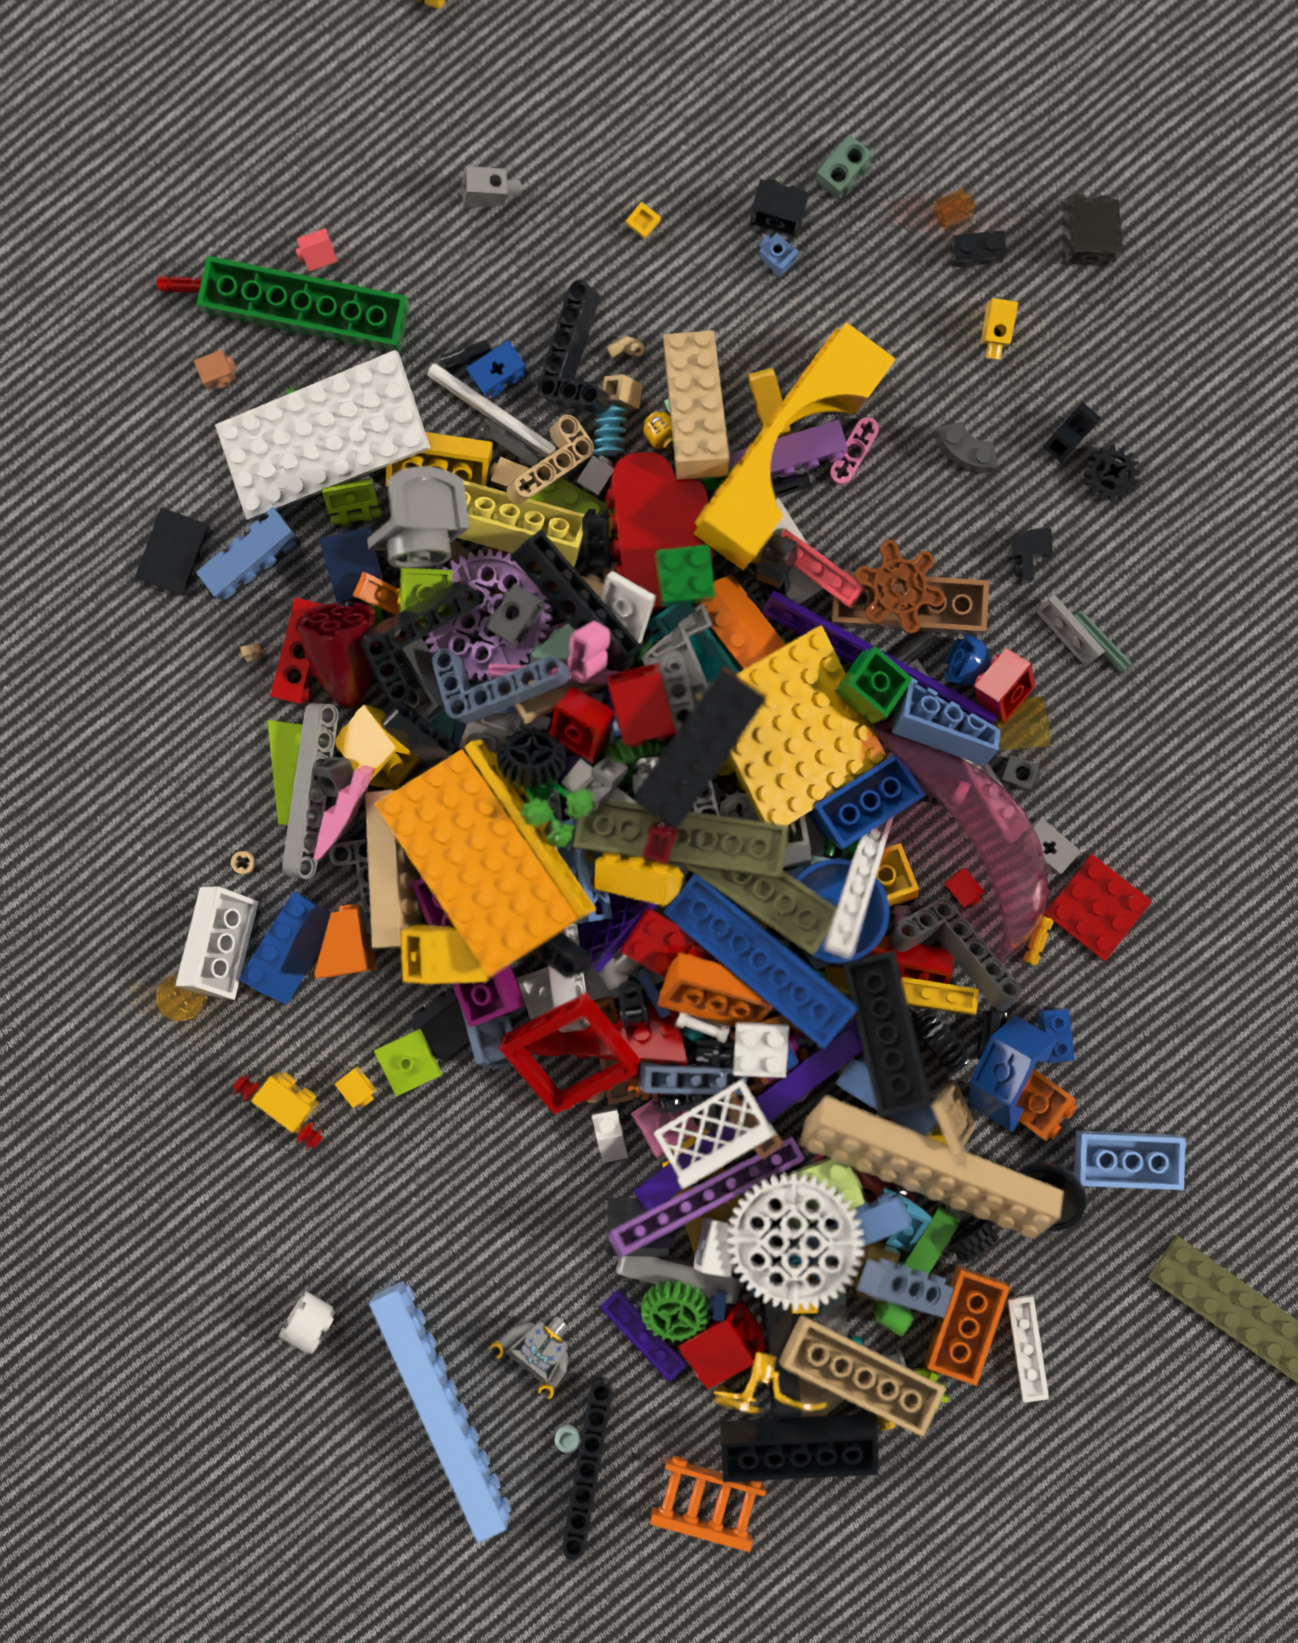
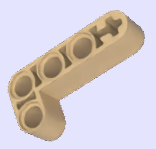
M564 415L551 426L550 436L559 450L518 476L508 486L507 496L512 502L516 504L524 503L582 464L593 454V442L574 416ZM561 425L567 428L568 434L562 431ZM575 446L579 447L582 450L583 455L579 454L576 451ZM556 459L563 462L564 468L557 464ZM537 472L544 475L545 481L538 477ZM527 483L529 487L521 491L519 488Z

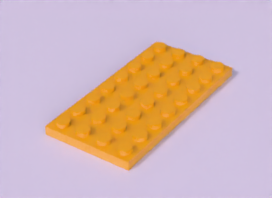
M463 749L375 803L376 809L489 978L578 921V918Z

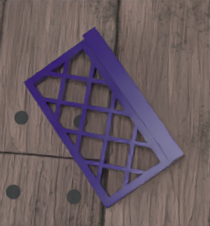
M608 892L613 918L577 924L580 947L590 955L591 966L600 973L624 945L647 908L650 907L654 910L658 904L639 900V904L633 906L634 898ZM597 900L594 904L597 909L595 911L596 915L603 914L602 906ZM637 913L635 918L630 921L631 914ZM623 917L622 924L616 925L617 919ZM620 932L617 939L613 940L614 934ZM606 937L605 943L599 945L600 938ZM603 952V955L596 962L597 953Z

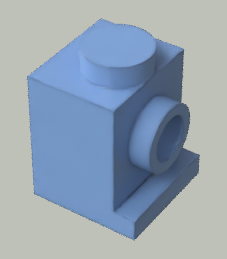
M778 233L773 237L767 235L759 245L761 248L759 258L780 277L798 259L799 251L796 248L794 249ZM778 247L782 252L777 254L773 251V248Z

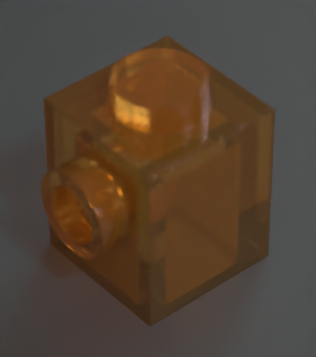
M961 188L936 201L933 211L943 230L946 231L971 218L975 210V202L971 194H966L964 188Z

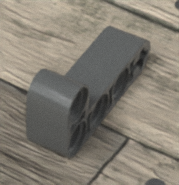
M367 837L344 840L331 847L329 857L333 864L337 866L356 864L367 933L372 937L369 879L366 876V871L369 869L368 856L362 850L364 843H367ZM339 847L347 849L348 858L346 860L338 856Z

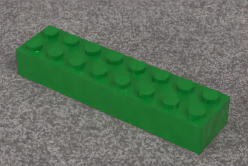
M212 256L206 257L196 304L203 314L386 351L396 350L399 353L410 306L405 295Z

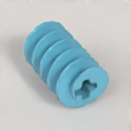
M611 404L606 412L596 414L600 419L595 421V426L599 429L594 431V435L599 439L593 442V445L598 448L593 451V456L599 458L602 455L608 460H618L620 458L617 457V454L625 452V449L618 447V444L626 442V439L619 437V434L626 432V429L620 427V424L626 423L627 419L621 417L620 414L627 413V408Z

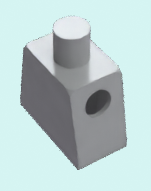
M466 166L462 181L463 208L503 206L507 195H521V181L507 180L505 169Z

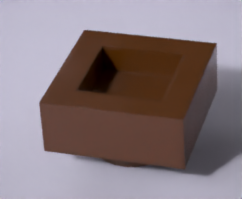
M613 995L593 1000L612 1024L619 1023Z

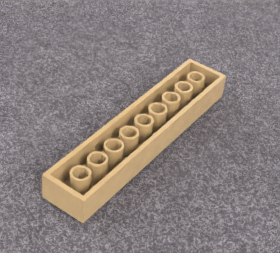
M825 1096L805 1119L800 1146L807 1148L809 1151L828 1156L838 1163L853 1166L861 1172L871 1173L884 1181L901 1185L909 1191L919 1192L932 1200L942 1201L955 1209L972 1213L977 1218L990 1220L997 1223L1000 1227L1018 1231L1023 1236L1036 1238L1060 1218L1062 1190L962 1150L952 1154L949 1145Z

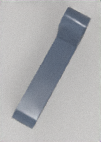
M443 648L436 651L432 658L433 668L446 712L449 716L464 724L471 723L565 684L570 678L569 667L556 657L550 656L471 688L464 663L458 655L449 649ZM451 659L450 664L445 667L447 660ZM558 666V672L551 676L552 670ZM535 676L534 682L528 686L529 679ZM458 682L457 687L452 691L453 684ZM511 686V691L505 695L506 688ZM488 695L486 703L482 705V699ZM464 705L465 708L463 712L459 714L458 711L460 707Z

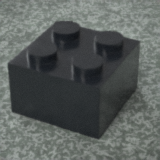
M760 179L751 210L750 225L798 238L807 207L809 192H805L804 188L796 185L790 187L780 185L781 183L775 179Z

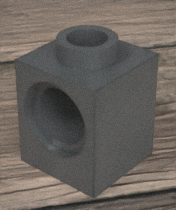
M1012 755L1007 756L999 780L1026 791L1031 790L1032 786L1036 787L1039 782L1041 773L1038 772L1040 765ZM1018 767H1023L1027 772V777L1024 781L1019 780L1015 775Z
M331 757L314 768L324 796H332L338 799L339 791L352 783L354 771L349 758Z

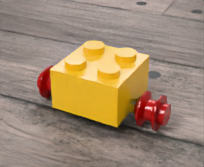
M278 1072L270 1076L260 1090L259 1081L255 1083L249 1081L250 1074L246 1077L241 1075L232 1086L235 1089L233 1095L242 1094V1102L252 1099L251 1102L289 1131L298 1133L296 1143L298 1144L302 1141L306 1143V1151L310 1147L315 1149L324 1138L320 1135L323 1130L321 1129L317 1132L313 1130V1122L303 1127L305 1121L319 1104L315 1100L317 1096L307 1088L302 1090L295 1084L296 1080L286 1072L283 1074Z

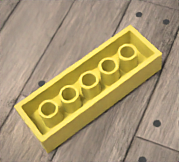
M464 480L470 528L457 538L513 554L528 538L541 529L570 564L575 567L583 545L582 518L585 514L532 499L516 504L508 498L507 492Z

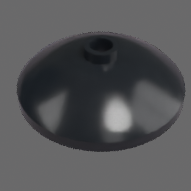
M1046 1162L1028 1164L1017 1171L1019 1174L1063 1191L1060 1218L1046 1230H1065L1080 1221L1086 1209L1087 1197L1083 1185L1073 1173L1059 1165Z

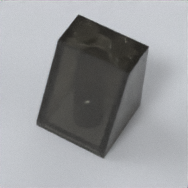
M1075 194L1068 197L1063 205L1061 265L1112 267L1123 251L1119 199H1111V196L1108 195L1086 198L1083 194Z

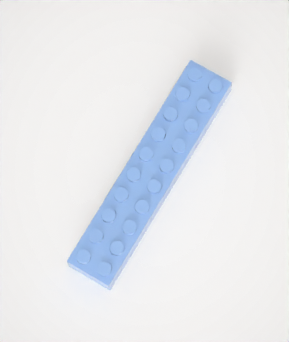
M401 1281L376 1293L369 1302V1305L476 1541L479 1543L506 1530L508 1520L510 1519L509 1512H511V1507L507 1498H502L498 1490L501 1488L498 1477L495 1473L491 1474L488 1468L490 1461L485 1450L481 1451L477 1444L479 1436L474 1426L470 1427L466 1418L469 1416L463 1403L459 1404L456 1394H458L456 1385L452 1379L448 1380L445 1373L447 1370L446 1363L442 1356H437L434 1349L436 1347L435 1339L431 1332L427 1333L423 1325L426 1323L425 1317L421 1309L417 1310L413 1303V1300H415L414 1293L409 1285L406 1286L404 1281Z

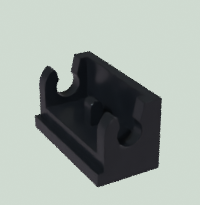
M588 509L582 518L585 567H611L609 511L607 510L601 515H596V509Z

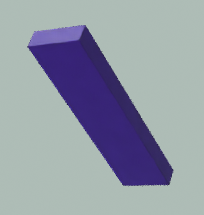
M619 1288L599 1306L668 1382H671L688 1366L686 1360L666 1339L662 1341L661 1335L653 1336V1330H647L646 1323L642 1322L641 1312Z

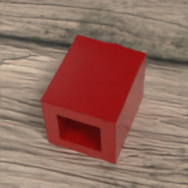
M960 868L942 883L961 908H965L967 905L969 908H972L982 899L979 895L984 890L965 868Z

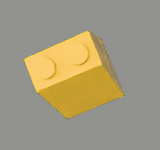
M363 705L355 712L354 717L340 730L335 738V745L345 758H349L354 771L363 765L374 768L369 785L396 790L421 759L384 730L381 721L386 714L380 708Z

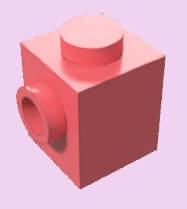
M326 228L297 238L300 248L296 249V253L300 263H306L309 271L337 262V257Z

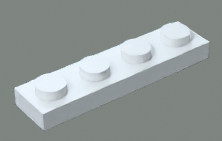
M1033 1295L1006 1298L1022 1401L1026 1403L1049 1399Z

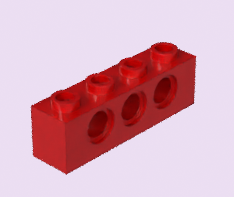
M299 598L294 599L270 694L274 699L303 706L305 700L309 701L312 692V686H309L311 676L315 675L307 658L298 659L296 656L297 649L302 646L297 622L304 619L303 613L324 604ZM300 671L302 675L301 680L295 684L291 683V673Z

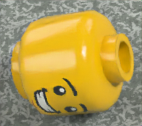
M656 411L650 414L644 421L643 434L657 450L673 448L671 418L667 412Z

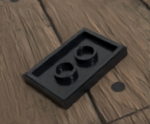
M160 507L135 579L184 596L210 525Z

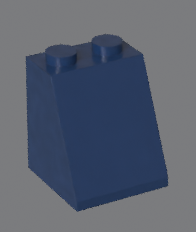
M370 527L319 539L336 602L340 606H354L356 602L363 601L353 596L362 572L368 573L387 583L384 568L379 558L380 551L368 549L367 539L374 534Z

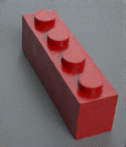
M886 936L882 937L872 951L859 958L862 959L895 951L902 977L949 984L953 971V957L946 949L918 944L908 951L898 952L891 947L889 937Z

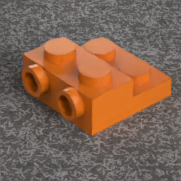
M1033 1069L1017 1101V1104L1024 1108L1018 1121L1046 1142L1049 1138L1054 1140L1062 1129L1059 1124L1064 1117L1069 1119L1076 1111L1077 1106L1074 1104L1077 1100L1040 1072Z

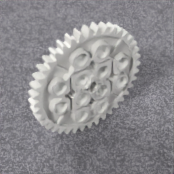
M796 1171L793 1172L791 1179L788 1178L786 1172L782 1173L781 1180L775 1174L772 1175L771 1183L764 1178L762 1180V1187L757 1183L754 1184L753 1190L755 1193L747 1190L745 1193L747 1199L740 1198L738 1202L741 1207L735 1206L733 1210L737 1216H731L729 1220L734 1225L729 1226L727 1232L733 1235L729 1236L726 1241L734 1245L729 1247L727 1251L728 1253L735 1254L731 1258L730 1263L739 1264L734 1272H743L740 1282L748 1280L749 1284L746 1289L750 1290L755 1287L757 1289L755 1297L762 1293L765 1294V1303L770 1298H773L774 1307L780 1301L783 1302L785 1310L792 1303L795 1311H797L801 1303L805 1310H808L810 1302H812L815 1308H818L819 1299L828 1304V1295L836 1299L838 1297L837 1290L844 1293L846 1290L844 1283L851 1285L853 1279L850 1275L856 1276L858 1273L854 1266H861L862 1261L858 1257L863 1256L864 1250L859 1247L864 1245L865 1240L858 1238L863 1234L864 1229L856 1228L861 1223V1219H853L857 1209H848L852 1201L846 1200L843 1202L844 1192L836 1195L834 1193L836 1189L835 1184L828 1189L826 1188L827 1179H824L820 1184L817 1183V1175H814L811 1181L808 1180L806 1172H804L801 1179H798ZM778 1198L783 1203V1208L774 1209L770 1205V1200ZM816 1199L820 1203V1208L817 1210L810 1209L807 1206V1200ZM788 1209H790V1210L783 1216L781 1224H780V1225H776L775 1227L773 1226V1227L763 1236V1234L770 1228L773 1219L776 1220V1219L780 1218ZM755 1216L761 1217L765 1225L763 1227H756L752 1223V1218ZM797 1217L800 1219L802 1226L794 1228L789 1224L788 1219ZM809 1218L811 1220L817 1218L819 1220L818 1227L815 1225L810 1227L808 1225L810 1222ZM835 1218L839 1222V1227L835 1229L829 1228L825 1220ZM778 1235L783 1239L784 1244L776 1246L771 1242L770 1237ZM802 1235L799 1243L792 1244L789 1247L792 1238H799ZM809 1236H816L819 1238L821 1245L817 1247L811 1246L807 1238ZM755 1253L762 1254L765 1262L762 1264L756 1263L752 1255ZM821 1253L818 1263L814 1262L807 1267L810 1256L815 1257ZM780 1254L783 1257L781 1262L774 1263L772 1261L773 1257ZM791 1254L799 1255L802 1258V1263L798 1265L793 1264L789 1256ZM828 1255H835L840 1263L834 1266L830 1265L826 1261V1257ZM773 1272L781 1273L784 1281L775 1282L771 1278V1274ZM810 1273L818 1274L821 1277V1282L812 1283L808 1279V1275Z

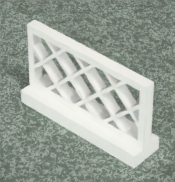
M740 1080L655 1131L654 1134L679 1177L677 1180L683 1189L776 1135V1132L772 1125L769 1126L745 1082ZM738 1088L741 1089L745 1096L743 1107L729 1103L732 1092ZM726 1096L725 1102L719 1101L720 1099ZM713 1103L724 1106L721 1120L707 1116L709 1107ZM748 1103L752 1109L747 1108ZM728 1107L742 1111L738 1125L725 1121ZM704 1109L703 1115L697 1114L698 1112ZM745 1113L755 1114L760 1125L753 1129L743 1127ZM691 1116L702 1119L699 1133L686 1130L687 1120ZM706 1120L719 1123L716 1138L703 1134ZM682 1122L681 1128L675 1127ZM724 1125L737 1129L735 1140L728 1142L720 1139ZM670 1129L679 1131L680 1135L677 1146L668 1144L663 1133ZM741 1130L747 1131V1133L740 1136ZM684 1133L698 1137L694 1151L681 1147ZM702 1138L715 1142L713 1153L710 1155L699 1153ZM719 1143L725 1144V1146L718 1149ZM680 1151L693 1155L691 1166L684 1170L678 1162ZM697 1156L703 1158V1159L699 1160L698 1162H696Z

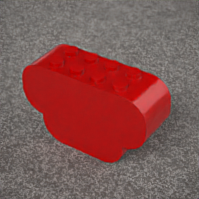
M653 452L633 453L623 457L616 464L609 483V489H607V494H605L607 510L611 509L612 512L610 519H608L610 535L614 534L615 537L613 545H611L612 558L618 562L614 572L656 596L651 613H660L669 606L661 607L654 555L657 550L708 545L693 534L698 527L694 523L707 506L708 498L705 488L697 479L677 480V475H674L671 465L661 455ZM709 546L710 557L712 562L714 549L711 546Z

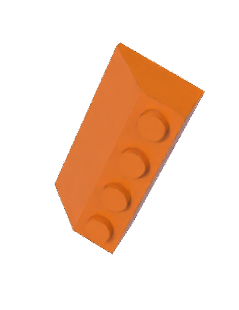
M732 574L714 581L715 598L712 601L693 603L696 608L701 604L705 605L713 624L711 629L741 670L786 645Z
M679 953L669 966L658 999V1006L732 1027H736V1022L760 1023L774 1007L728 967Z

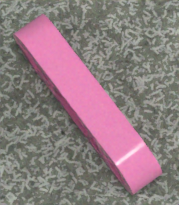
M865 417L859 420L846 442L847 447L857 445L861 449V455L858 458H851L847 453L843 454L844 459L848 463L855 464L854 467L850 464L846 469L848 477L842 476L839 479L835 469H842L845 461L838 460L832 465L830 478L835 484L846 485L850 482L874 442L879 426L873 418ZM870 424L872 426L871 431L874 433H868L863 442L858 440L863 432L861 426L866 427Z

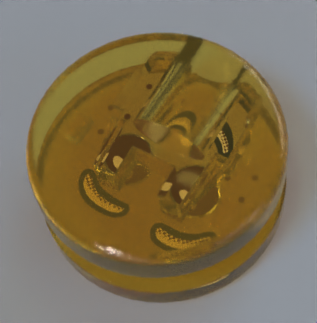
M174 974L164 979L159 985L156 993L157 1006L161 1013L171 1020L185 1021L192 1019L204 1009L207 995L175 986L178 974Z

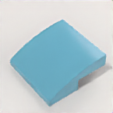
M884 1188L879 1196L888 1192H892V1194L896 1193L887 1188ZM901 1195L912 1219V1224L910 1228L887 1236L886 1244L910 1252L930 1223L931 1217L919 1206Z

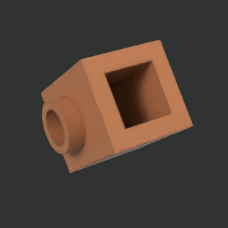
M223 350L194 360L201 381L208 390L214 387L224 388L231 384L230 381L236 379L233 372L237 370L232 356H227Z

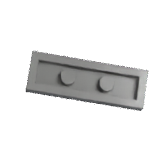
M1055 594L1035 610L1085 667L1105 652Z

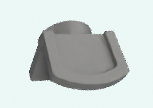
M427 466L412 467L396 473L388 479L392 519L367 539L368 549L388 551L390 565L398 568H425L448 561L451 558L450 543L470 528L464 480L449 471Z

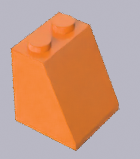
M359 905L339 906L338 912L331 913L315 970V978H328L377 969L374 948H372V937L366 931L363 909H360Z

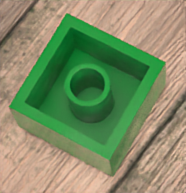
M709 545L657 550L654 556L661 607L708 602L715 598Z
M873 646L860 653L835 689V692L873 724L887 718L913 679L881 650Z

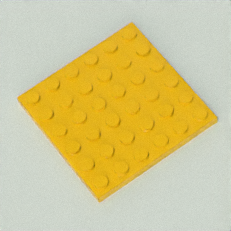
M822 625L813 628L737 673L738 676L767 695V700L728 755V759L760 822L787 826L814 809V805L888 759L869 720L835 692V689L846 673Z

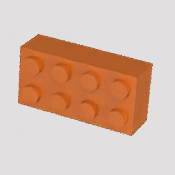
M956 1265L949 1285L954 1288L945 1317L939 1316L924 1364L927 1369L977 1386L1010 1286L1000 1279Z

